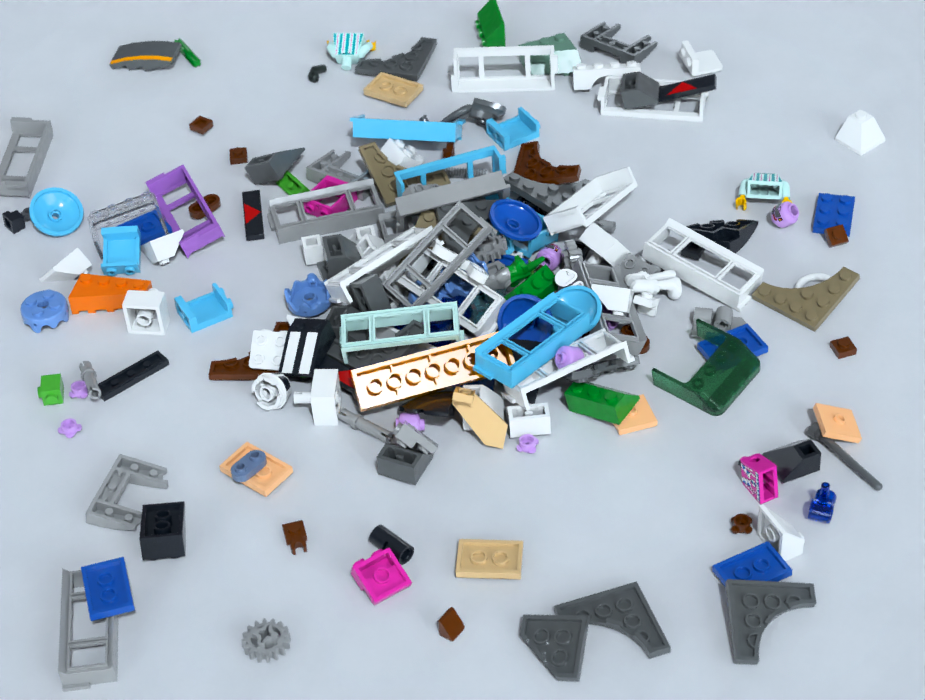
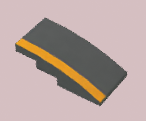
M144 41L118 47L109 65L112 69L126 66L129 71L143 67L145 72L172 64L182 45L178 42Z

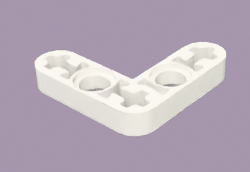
M438 243L434 245L431 251L450 263L458 255ZM468 259L459 267L465 270L472 279L481 284H485L489 277L482 267Z

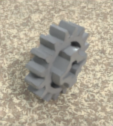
M497 233L493 237L489 235L473 253L480 261H485L486 264L488 261L495 262L494 259H501V255H505V251L508 250L506 238L502 234L498 235Z
M574 239L564 241L565 251H561L564 269L572 270L577 259L583 262L582 250L577 248Z
M264 618L262 623L259 624V622L254 621L255 626L248 625V632H243L244 639H242V645L245 654H249L251 660L257 657L259 663L263 659H266L267 663H270V658L278 660V655H285V649L290 648V633L287 626L283 627L282 621L275 624V619L272 618L270 622H267Z

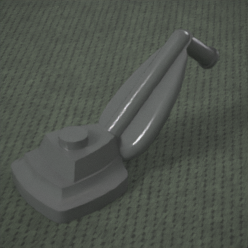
M474 98L472 105L467 104L460 107L440 122L453 123L458 119L471 117L476 119L478 123L486 125V120L490 118L498 119L500 116H504L506 107ZM427 115L419 119L420 121H429Z

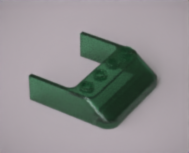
M697 319V336L719 346V348L689 382L683 383L653 368L651 370L653 385L712 416H720L760 372V360L739 338Z

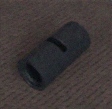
M383 525L376 526L369 536L370 543L377 548L385 550L390 547L401 565L406 564L414 554L413 546Z

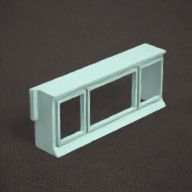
M457 301L341 315V327H339L340 347L344 364H348V352L455 339L457 343L465 340L464 330H460ZM413 319L424 323V334L376 339L375 328L406 325ZM453 319L454 330L430 332V322ZM369 329V340L348 342V331Z

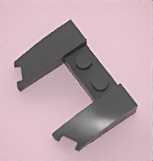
M603 22L581 35L580 47L591 52L599 48L601 51L612 53L614 56L620 57V63L626 64L628 61L641 63L655 49L657 41L650 44L651 36L646 35L635 43L628 45L612 39L621 29V24H616L609 28V26H606V22Z

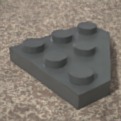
M523 615L520 629L521 638L557 681L580 682L589 618L583 615Z

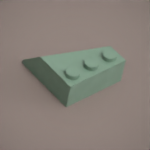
M558 33L554 36L544 37L519 45H554V55H557L558 74H563V76H569V73H573V66L581 63L577 48L565 33ZM519 55L520 62L525 68V55ZM530 55L531 75H551L550 55Z

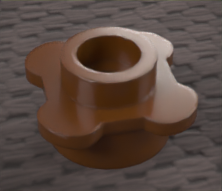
M737 514L731 518L733 523L731 531L733 533L750 534L753 531L751 527L752 518L748 515Z

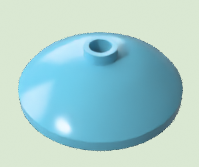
M53 187L44 189L33 197L29 207V215L32 223L41 232L51 236H65L73 233L80 226L83 219V207L80 200L72 192Z
M575 285L563 288L555 293L558 299L586 314L589 312L591 329L596 326L602 314V304L600 298L592 289ZM552 313V316L554 318L562 321L565 324L568 323V321ZM554 326L553 333L558 331L560 328Z

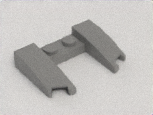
M331 150L306 167L307 180L319 183L327 175L348 183L370 179L371 176L368 170L358 176L339 169L351 156L349 151H345L343 155L338 156L335 154V150ZM370 189L357 191V199L362 201L371 195Z
M119 454L86 511V523L115 530L135 531L136 526L141 523L142 512L117 505L118 500L128 483L167 489L168 480H163V475L167 473V468Z

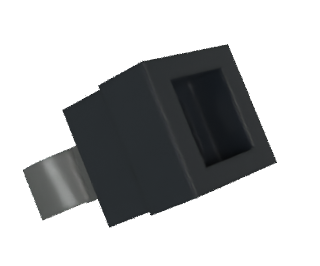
M29 207L25 208L21 213L17 210L11 213L9 211L2 213L4 226L13 234L26 228L25 221L31 220Z

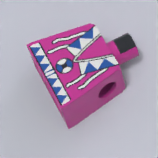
M760 453L749 457H742L738 462V465L741 467L742 483L760 505L777 498V465Z

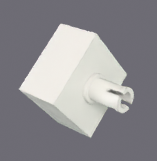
M594 222L588 226L579 238L593 253L587 260V263L599 264L601 261H605L612 267L620 266L628 253H631L618 240Z
M150 288L148 291L128 290L122 304L128 333L165 335L170 322L165 292H159L155 288Z
M314 369L311 391H294V404L311 403L314 425H338L339 419L337 416L340 413L342 402L338 369Z

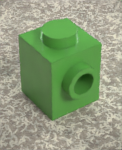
M61 373L41 376V386L37 388L38 397L42 398L44 406L64 403V384Z

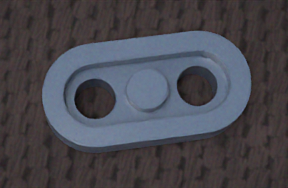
M252 450L231 467L233 480L245 482L264 468L267 464L265 453L261 450Z

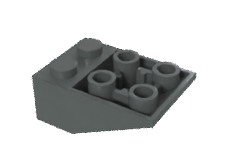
M305 148L255 157L244 168L255 185L260 183L266 184L273 180L279 181L284 177L283 174L293 167L292 164L301 158Z

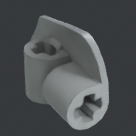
M720 306L716 311L710 308L695 307L691 337H713L747 323L742 317H733V310L728 306Z

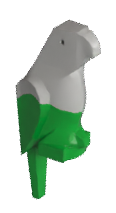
M517 255L514 257L515 260L511 265L503 267L495 274L489 276L484 285L492 290H511L532 275L531 271L545 261V258L541 256L525 264L522 258Z

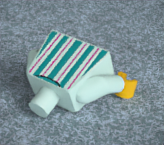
M333 33V42L327 41V50L332 58H336L338 64H342L341 68L343 70H350L351 64H357L359 59L364 58L369 51L376 50V41L370 42L367 40L366 43L364 33Z
M753 173L750 178H746L741 182L739 197L736 199V209L738 210L739 205H743L744 211L747 209L745 198L783 200L782 203L787 201L792 203L789 200V183L781 179L779 174Z

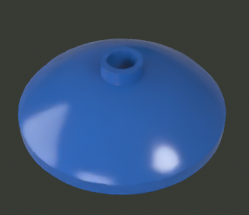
M501 199L494 202L489 210V218L494 228L509 239L530 241L537 238L542 230V221L534 209L523 202L513 199Z
M518 294L505 301L498 313L497 323L499 331L539 303L541 299L531 294ZM550 309L545 311V313L552 316ZM537 317L533 320L532 324H527L508 339L543 342L552 335L554 325Z

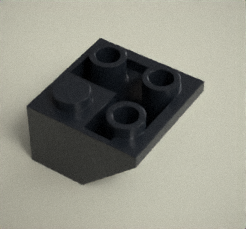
M811 439L799 440L763 453L764 457L777 465V476L782 483L820 470L821 452Z

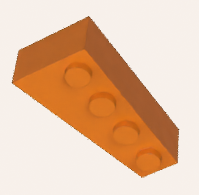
M81 273L68 297L72 314H79V311L96 313V310L114 312L117 309H122V304L128 290L148 291L152 288V283L149 280Z

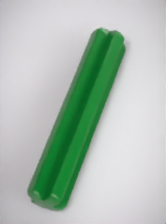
M179 38L174 41L181 43L182 46L179 51L194 67L201 65V60L182 39Z

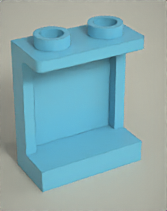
M522 107L518 108V116L499 124L492 118L486 120L487 135L504 151L540 137L539 121L535 120Z
M138 225L101 228V235L103 237V263L101 264V269L104 275L115 276L116 274L132 275L140 273L141 233Z
M216 283L212 284L213 291L191 301L185 302L182 296L174 298L177 313L191 333L233 317V303L230 298L227 299L223 288H219Z

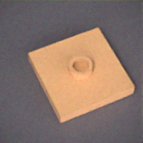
M644 394L639 395V401L621 424H614L619 435L657 426V419Z
M815 403L813 410L823 437L853 443L861 441L862 437L852 410Z

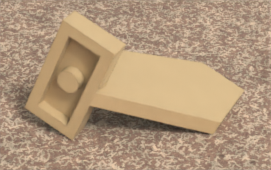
M456 386L452 397L454 407L484 445L503 449L508 424L475 393L476 390Z

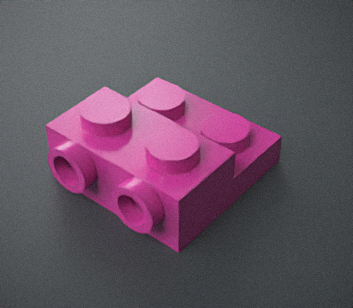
M390 547L385 550L379 549L366 560H358L353 564L351 575L362 591L365 590L374 606L412 584V581Z

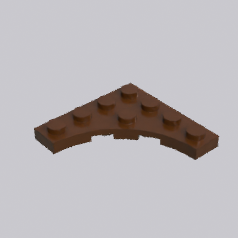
M538 141L521 144L514 173L526 179L545 184L558 185L579 181L581 174L580 165L551 166L550 162L540 157Z
M276 322L273 332L288 331L290 328L289 322ZM248 352L249 356L238 360L235 357L227 360L211 361L209 379L256 380L262 373H278V371L250 368V352Z

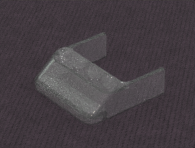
M144 192L137 197L128 198L123 202L111 204L104 209L95 210L90 213L87 220L94 245L101 260L103 259V251L97 230L156 209L165 234H169L159 201L154 193Z

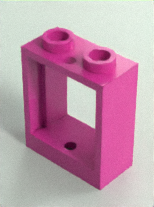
M327 175L311 191L348 182ZM357 191L351 192L353 201H357ZM345 194L337 195L336 197L339 199L331 207L319 203L324 198L303 202L304 211L316 217L344 212L349 208V204Z

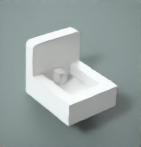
M642 292L634 296L633 303L638 304L637 312L654 317L656 316L660 298L653 297L651 293Z

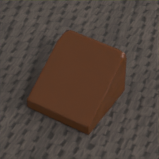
M450 607L438 620L440 636L453 642L465 629L462 620L453 607Z

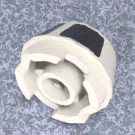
M262 373L252 384V393L255 392L258 399L256 403L265 410L283 407L292 390L290 381L281 373Z

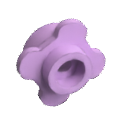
M79 380L71 384L72 391L69 392L71 398H86L88 396V390L84 381Z
M68 418L61 422L58 433H63L67 438H72L77 431L82 429V426L77 424L76 420Z
M524 434L519 438V445L516 446V449L519 452L535 453V447L539 444V440L531 434Z

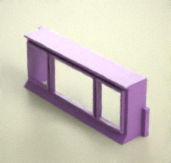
M184 164L166 174L163 172L145 182L167 223L172 227L173 233L181 229L171 213L172 209L195 197L208 220L184 232L179 242L187 258H189L191 253L217 240L221 236L225 237L220 225ZM187 183L192 192L167 205L162 196Z

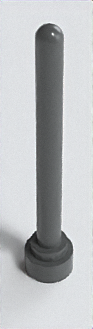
M818 422L813 423L809 427L807 434L812 439L821 440L875 490L879 491L882 489V484L831 438L822 436Z

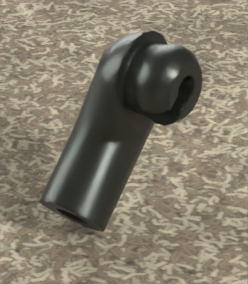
M326 65L312 66L308 74L309 81L318 82V74L327 71Z

